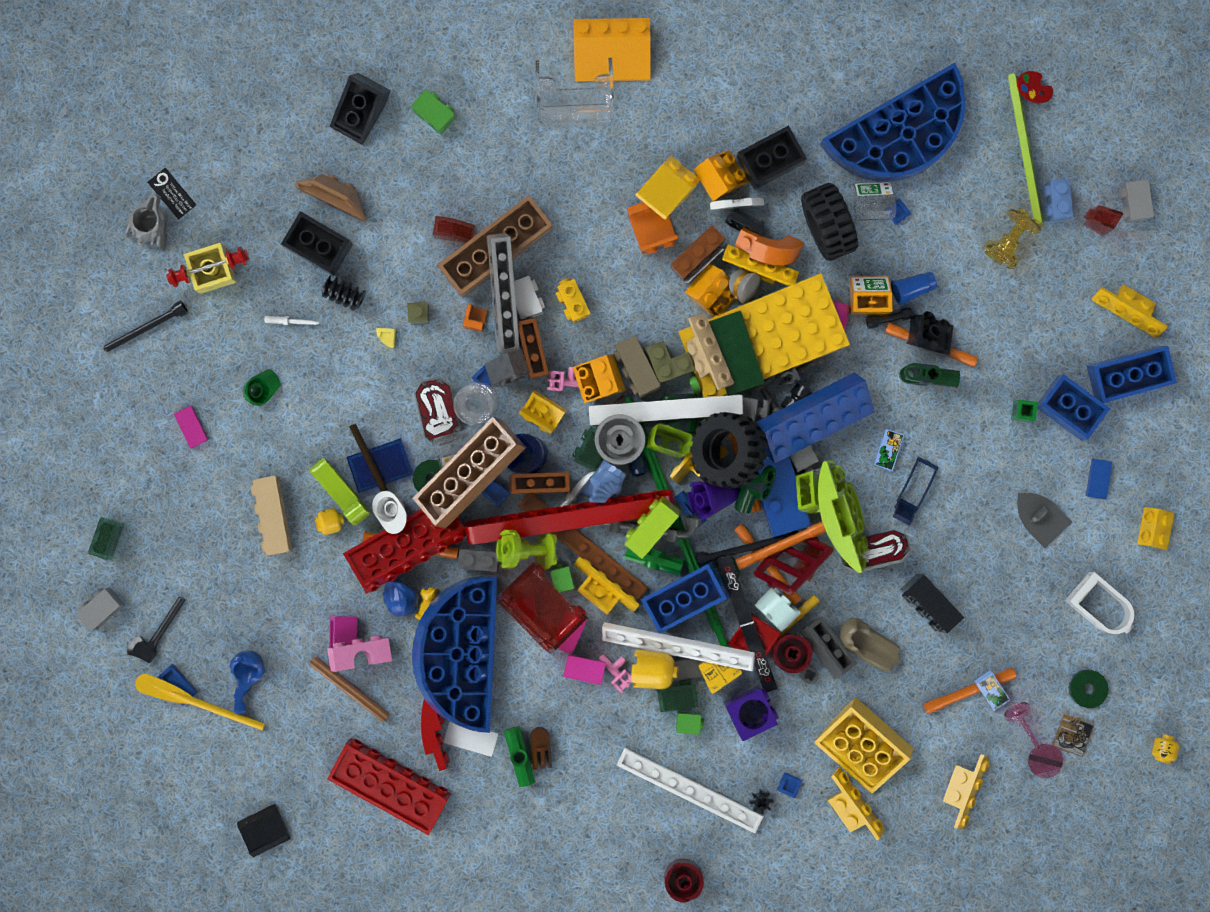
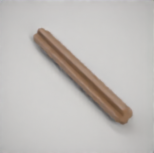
M314 657L310 661L309 665L380 721L384 722L389 717V713L340 674L331 672L330 667L318 657Z

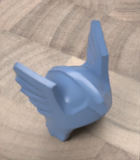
M603 460L600 467L590 476V480L578 495L590 497V502L605 503L609 498L619 497V494L622 492L621 487L625 473Z

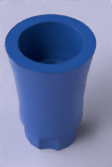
M932 272L921 273L891 282L894 298L900 306L929 293V291L937 287V281Z

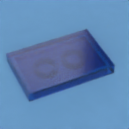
M401 438L369 449L385 484L413 475ZM361 452L346 457L358 493L378 487Z

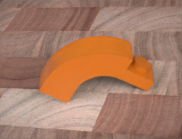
M743 227L735 246L750 253L749 257L754 260L783 266L790 265L799 258L805 242L789 234L781 240H772Z

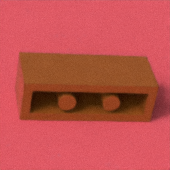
M712 225L671 263L670 269L684 281L724 243L725 237Z
M536 318L517 322L519 339L529 370L527 372L529 381L547 377L549 372Z
M569 472L509 475L510 495L570 492Z

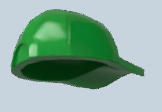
M265 370L246 382L243 387V396L250 404L261 406L269 401L278 390L280 380L273 370Z

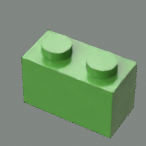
M425 89L411 105L412 111L442 135L456 119L455 110L447 103L445 105L439 101L440 97L435 92L431 91L429 93Z

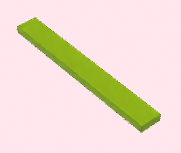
M1013 73L1008 75L1033 219L1034 223L1040 226L1045 224L1022 95L1017 88L1018 76Z

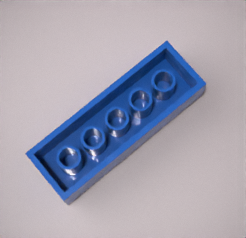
M854 372L757 421L760 426L759 431L764 432V442H767L765 453H767V457L776 463L871 415L875 411L866 380Z

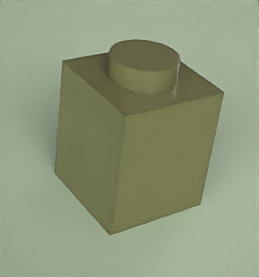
M427 302L407 303L408 322L411 325L430 324L429 305Z

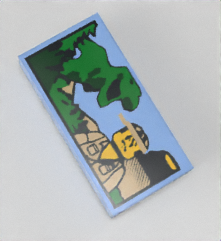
M885 429L873 465L893 471L904 435Z
M988 671L974 681L994 711L1010 701L991 671Z

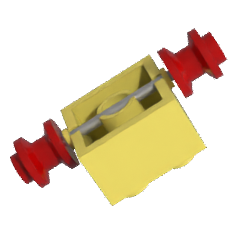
M217 243L184 254L188 269L184 264L177 271H174L172 268L168 269L169 273L166 274L168 283L170 285L173 284L174 287H178L181 281H185L188 284L192 280L194 290L202 294L237 283L233 269L236 268L238 263H242L244 266L247 265V261L250 260L249 254L241 246L238 247L237 252L231 253L229 250L227 251L226 246L222 243Z

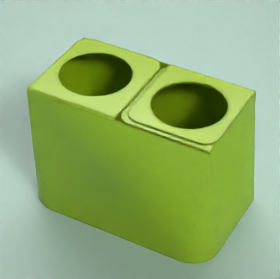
M659 423L650 430L646 448L680 459L690 453V447L693 444L691 441L692 435ZM656 434L662 438L661 446H657L654 442ZM675 440L679 443L680 450L678 452L667 449L670 441Z

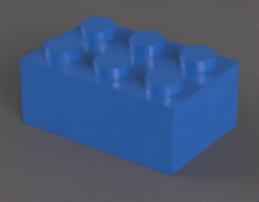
M1064 374L1056 377L1038 402L1037 409L1081 441L1090 438L1111 409Z

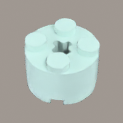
M770 588L757 601L755 606L782 632L801 612L793 605L790 607L791 602L784 595L780 597L781 593L776 588Z

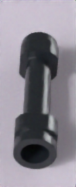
M910 307L901 309L900 312L868 317L866 318L867 328H876L879 324L900 319L903 321L913 319V312Z

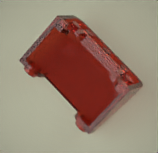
M533 562L496 600L547 653L551 654L588 617L585 615L586 611L580 605L577 607L575 605L571 606L545 579V569L540 564Z

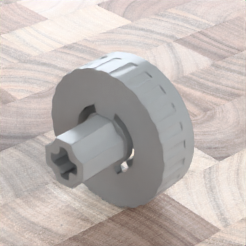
M624 414L607 417L600 423L595 433L597 452L605 461L611 464L625 465L631 463L638 458L645 445V434L642 426L637 420ZM619 435L623 439L621 446H618L616 442Z

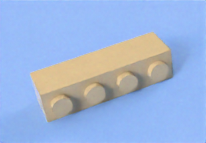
M279 476L253 480L251 492L256 497L257 502L254 504L256 515H259L260 519L258 530L263 535L264 541L261 542L263 553L266 552V556L292 552Z

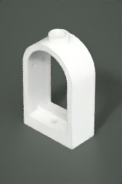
M1088 572L1065 600V602L1102 632L1111 634L1125 632L1127 634L1134 627L1132 624L1134 610L1131 603L1095 572ZM1096 583L1121 603L1124 608V619L1116 628H1106L1079 605Z

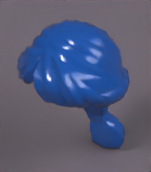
M399 576L392 582L386 583L383 596L388 611L395 616L405 617L414 614L420 603L417 593L406 583H403Z
M254 651L239 652L230 660L231 673L238 681V687L234 694L233 712L235 714H243L246 711V704L242 698L266 671L261 656Z

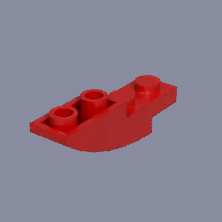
M424 699L421 712L423 747L426 755L434 754L438 769L442 771L447 769V763H450L447 751L444 752L442 748L444 744L441 733H437L438 730L443 728L445 719L437 714Z

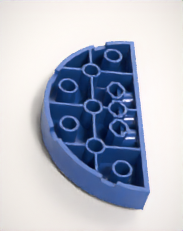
M956 63L951 64L822 139L820 145L839 166L865 179L897 181L925 171L936 163L950 148L963 123L966 97L964 96L963 79Z
M495 576L468 578L453 584L439 594L420 619L412 648V665L416 683L430 707L445 720L455 725L485 733H490L497 593V577Z

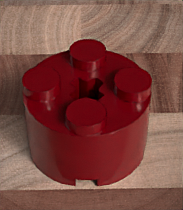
M786 633L778 638L771 649V655L774 663L781 670L787 673H800L811 662L812 648L809 642L802 636ZM789 649L796 650L793 658L787 656Z
M685 858L675 859L667 866L664 873L666 891L675 901L689 902L701 894L704 886L703 875L699 866L692 860ZM684 877H686L687 881H684L682 884L680 882V878L683 879Z

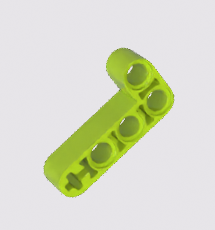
M322 457L309 469L310 473L344 511V516L352 525L358 526L372 514L326 458Z

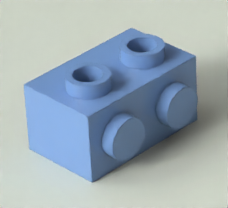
M1056 179L1047 182L1043 193L1044 197H1046L1045 214L1048 222L1067 221L1073 217L1070 179Z

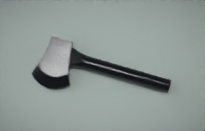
M180 596L178 597L149 642L146 643L141 636L133 638L128 644L127 655L151 663L157 654L155 650L159 640L186 600Z

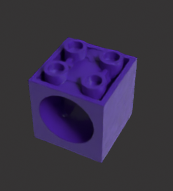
M758 685L723 702L742 741L778 725L776 721L779 719L775 708L768 704L771 701L769 695L764 688L761 689ZM751 699L755 702L762 701L765 706L762 720L754 725L745 721L742 723L739 719L742 704Z

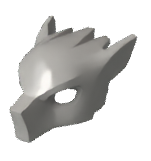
M151 194L143 205L132 211L128 220L129 225L125 231V237L132 232V236L138 238L139 246L146 244L150 240L152 245L157 242L158 248L164 251L165 214L159 206L161 196Z

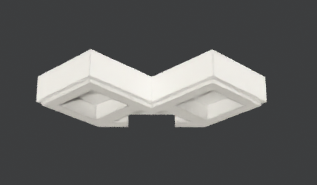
M744 198L715 201L710 203V209L724 210L763 206L764 199Z

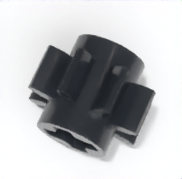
M759 789V793H751L754 798L749 800V803L755 804L752 809L754 812L759 809L761 814H763L765 809L771 810L769 803H773L774 800L767 798L770 795L769 791L764 794ZM764 798L765 804H759L757 799Z

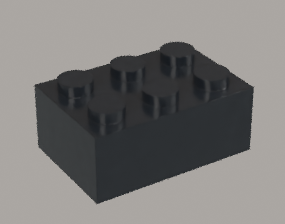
M789 125L739 151L736 156L754 190L796 169L807 160Z
M300 211L281 245L323 271L335 276L353 243L346 237Z
M916 574L900 589L903 592L902 597L908 603L916 606L915 611L921 617L928 618L930 621L928 624L934 631L948 634L964 619V616L924 574Z

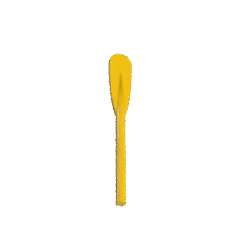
M141 674L135 681L136 689L143 694L170 702L191 704L262 731L264 729L265 723L241 714H235L233 711L192 697L181 688L150 674Z

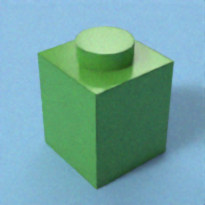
M564 563L553 566L554 570H550L555 593L574 589L569 566L565 567Z
M677 711L676 733L700 735V730H704V718H701V714Z

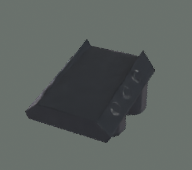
M740 208L731 211L725 221L727 225L738 231L745 227L760 236L764 231L763 220L759 221L741 212Z
M925 311L922 315H914L913 319L909 322L910 330L906 344L949 355L953 325L945 319L936 320L934 314L929 311Z
M276 804L268 806L237 822L238 830L243 837L249 854L253 858L291 839Z

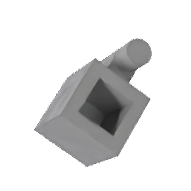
M742 396L744 416L752 418L754 422L756 414L761 415L760 418H765L769 415L770 400L763 399L762 407L757 406V398Z
M810 445L789 456L796 472L804 469L805 473L813 471L818 476L820 475L821 467L813 470L811 466L819 462L817 459L819 454L815 447Z

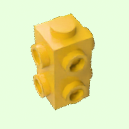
M570 278L559 282L560 285L557 286L558 292L555 294L559 303L563 302L566 307L563 311L567 320H572L574 324L589 317V309L575 279L570 280Z

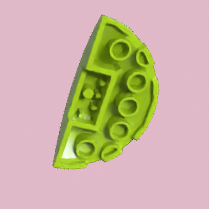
M826 460L822 463L818 482V502L822 522L827 535L841 557L855 571L862 573L867 563L863 556L864 552L868 551L866 537L862 536L865 521L861 505L852 482H846L845 480L846 472L842 466H835L834 460Z

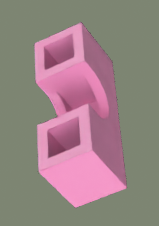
M382 635L370 637L371 640L365 642L361 638L352 640V644L345 645V642L334 643L332 648H327L331 672L355 668L354 657L360 651L366 654L368 664L374 665L392 661L389 638H382Z

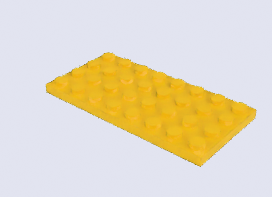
M821 273L708 319L709 322L741 311L764 380L850 346ZM691 326L678 331L686 353L688 352L686 343L695 337ZM695 369L694 374L704 398L727 395L725 388L717 390L711 374L700 378L699 373Z

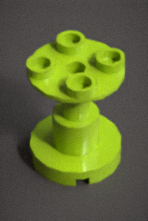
M505 529L501 532L500 535L503 536L502 539L497 541L496 554L498 562H502V565H500L502 568L513 569L517 566L520 559H528L529 556H536L537 564L543 570L556 565L555 545L557 537L555 534H540L536 544H530L528 540H521L516 530Z

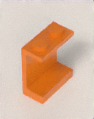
M644 202L627 208V214L642 254L647 253V255L656 253L660 247L664 246L667 249L676 245L675 242L678 241V235H675L669 216L664 220Z

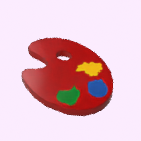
M1027 71L1020 74L1017 78V88L1020 94L1026 100L1036 104L1045 103L1053 96L1052 86L1041 85L1040 82L1043 77L1041 73Z

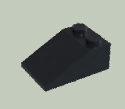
M360 73L349 75L329 127L362 145L383 111L391 90Z

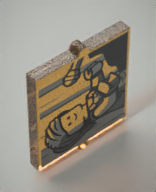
M1063 714L1052 746L1063 749L1066 753L1071 752L1083 757L1094 725L1081 721L1079 717L1076 719Z

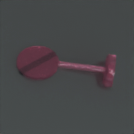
M1027 702L1018 703L1009 708L1004 713V717L1009 722L1020 720L1035 746L1028 758L1030 770L1040 778L1053 777L1060 771L1063 765L1062 754L1053 745L1038 744L1024 719L1030 713L1031 708Z

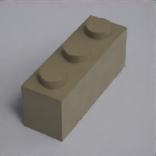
M635 335L614 345L616 350L613 352L617 362H622L624 366L622 372L626 379L630 378L632 382L630 388L634 396L638 395L642 399L661 389Z

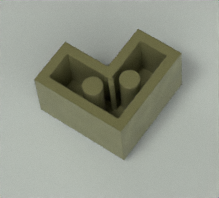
M664 341L645 348L653 372L660 385L695 371L689 352L670 359Z

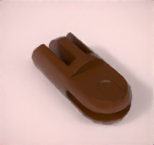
M536 727L532 730L530 736L533 770H538L537 752L540 768L545 769L544 751H546L547 766L552 768L549 733L543 727Z

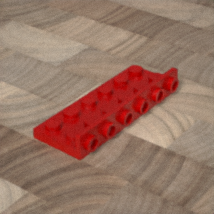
M420 509L407 517L406 525L399 533L391 534L383 530L344 552L343 555L367 594L378 590L386 582H392L400 574L411 571L419 563L427 562L433 555L444 552L452 544L460 543L466 537V531L458 517L447 528L435 526L423 510Z
M352 738L345 744L327 780L426 835L430 834L451 795L445 787L433 784L429 778L415 774L411 768L397 764V761L393 758H386L378 750L368 748L362 741Z

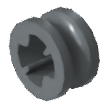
M808 666L801 672L802 680L808 684H813L818 680L819 673L812 666ZM807 670L815 673V676H812V680H809L807 677L805 678L804 674H807Z

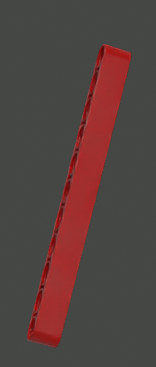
M659 490L609 498L605 503L583 502L476 519L466 522L464 526L468 544L474 545L502 539L503 535L500 534L505 529L516 530L520 537L639 519L643 513L647 515L651 510L649 506L655 499L659 501L662 496L674 506L675 504L671 490Z

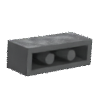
M823 617L814 620L800 631L834 679L844 675L857 664Z

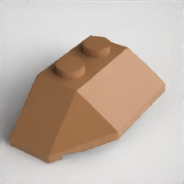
M320 174L295 183L294 186L298 190L366 223L367 218L359 194L353 185L347 182L341 184L338 182L339 179L331 174H328V176Z

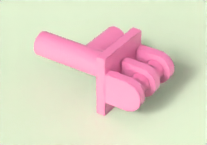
M572 367L568 368V379L564 378L563 371H548L550 379H548L549 387H547V390L561 392L563 391V386L579 387Z
M605 654L601 655L599 660L606 662L605 667L615 677L611 683L622 694L624 692L623 689L630 687L629 684L632 682L631 674L626 669L622 672L618 670L627 661L621 656L612 663Z

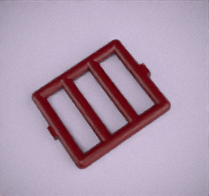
M792 531L787 537L799 533V531ZM818 537L809 538L802 542L823 551L816 559L793 547H789L768 556L756 568L753 574L755 577L767 582L770 588L774 589L776 587L793 595L833 553L834 549L820 542ZM785 552L810 564V566L804 572H801L777 558ZM772 565L797 579L789 586L764 573V571Z

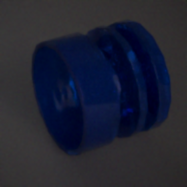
M524 433L516 434L526 448L507 467L515 473H537L547 462L548 453L545 444L536 436ZM530 451V458H523L525 456L523 452Z

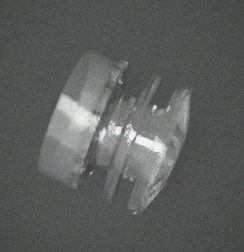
M480 381L472 382L460 389L455 395L453 403L454 412L464 423L478 425L494 415L499 401L496 391L489 384ZM477 398V400H481L482 403L478 405L474 404V401Z

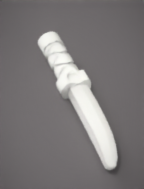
M265 315L264 318L265 323L319 324V322L312 320L289 319V316L275 317Z
M595 472L585 475L573 490L568 492L567 498L560 506L571 505L573 501L575 502L576 496Z

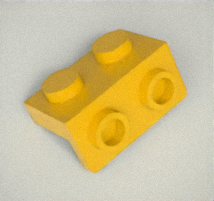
M534 390L519 414L527 422H532L539 426L541 431L552 434L567 410Z
M1144 507L1137 544L1168 550L1175 513L1158 508Z

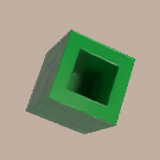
M1027 400L1013 401L1011 420L1029 423L1036 421L1038 402Z

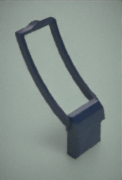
M920 457L916 459L912 471L897 498L893 518L909 526L911 525L914 514L921 506L939 468L938 466ZM919 461L935 469L919 504L915 506L901 499V496Z

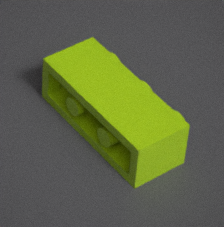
M663 496L659 501L655 499L649 506L651 510L648 514L643 513L637 521V527L635 529L630 528L625 535L626 541L624 545L642 559L680 515L681 510Z

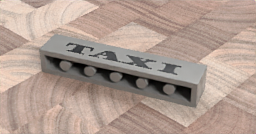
M506 233L487 235L496 346L501 354L520 350L511 238Z

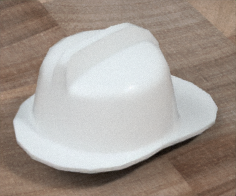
M382 491L378 493L373 499V512L388 533L397 534L403 530L407 521L404 503L392 492Z

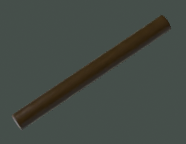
M357 425L349 426L380 492L389 491Z

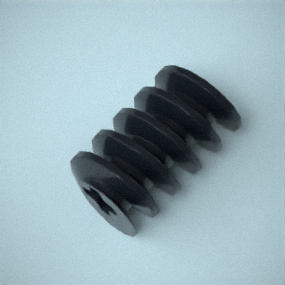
M331 275L326 280L322 290L324 298L329 296L330 301L336 299V303L339 305L343 302V306L346 308L350 305V310L352 311L361 306L366 295V290H363L361 294L359 293V287H356L353 291L351 283L345 287L344 280L338 284V277L331 281Z

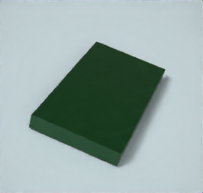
M741 311L709 321L734 381L733 385L725 387L727 395L732 396L764 385L765 382Z

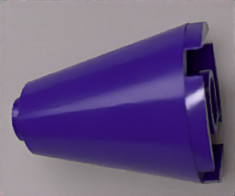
M695 481L689 486L691 487V492H688L687 495L691 511L699 515V519H707L736 502L740 488L718 487L708 484L707 481Z

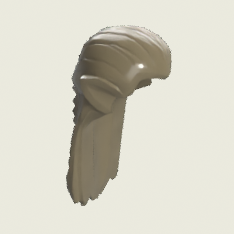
M850 618L842 625L839 635L847 651L854 652L862 660L882 671L888 672L893 669L892 665L898 664V660H900L898 653L901 650L895 642L874 631L860 618Z

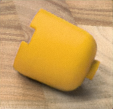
M636 649L634 656L637 657V662L632 664L631 673L632 683H634L633 688L666 689L670 687L674 678L678 677L679 671L678 666H675L673 657L665 652Z

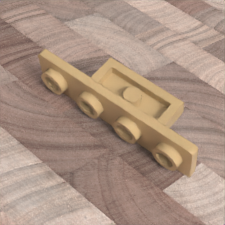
M703 313L688 318L695 337L686 344L700 378L711 374L717 390L733 385L734 381L706 314Z

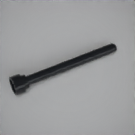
M181 300L174 303L171 310L104 345V351L109 352L175 316L183 317L187 315V308Z
M780 535L709 554L708 552L704 553V551L696 553L699 568L710 563V561L728 555L733 556L764 548L787 538V536Z

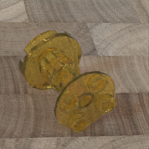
M1022 208L1008 210V216L1016 223L1009 234H1003L998 243L988 240L982 247V249H986L984 253L999 265L1002 263L1008 264L1006 267L1008 269H1015L1019 263V259L1014 252L1020 245L1018 240L1023 232L1027 230L1039 234L1043 226L1038 220L1027 216L1028 212Z

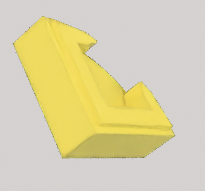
M376 328L377 336L381 342L387 347L395 349L396 329Z

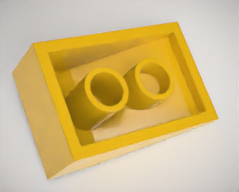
M671 156L658 168L635 196L665 220L691 195L700 179L684 167L680 161Z

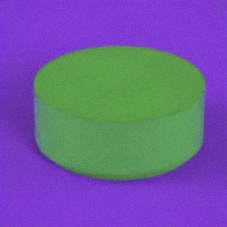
M690 376L688 379L694 394L701 393L702 391L696 376Z

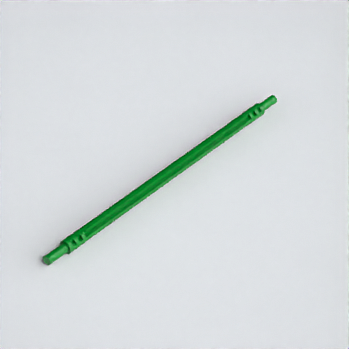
M631 396L624 399L625 403H633ZM639 422L645 434V445L642 452L658 491L669 490L655 451L646 448L649 436L644 423ZM679 515L671 526L672 528L685 531ZM678 538L677 541L689 572L691 573L699 569L689 538ZM714 605L705 610L712 631L716 633L720 646L729 647L722 630L723 625Z

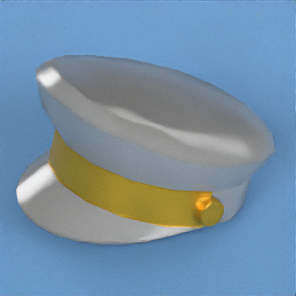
M744 269L733 272L729 279V288L736 300L739 299L743 304L751 302L759 291L760 276L757 273H749Z

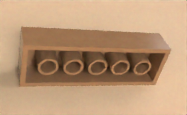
M528 195L440 262L438 267L459 295L464 298L490 278L487 235L508 234L511 238L512 260H514L552 231L553 226Z
M492 417L413 499L435 526L447 528L526 447L503 420Z

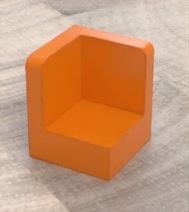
M468 304L463 327L483 332L487 310Z

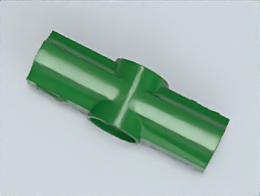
M628 547L624 559L643 564L645 567L658 571L663 570L674 575L680 574L684 561L652 548L643 559Z
M520 726L504 730L519 787L536 783ZM522 752L525 755V759L517 761L514 754Z

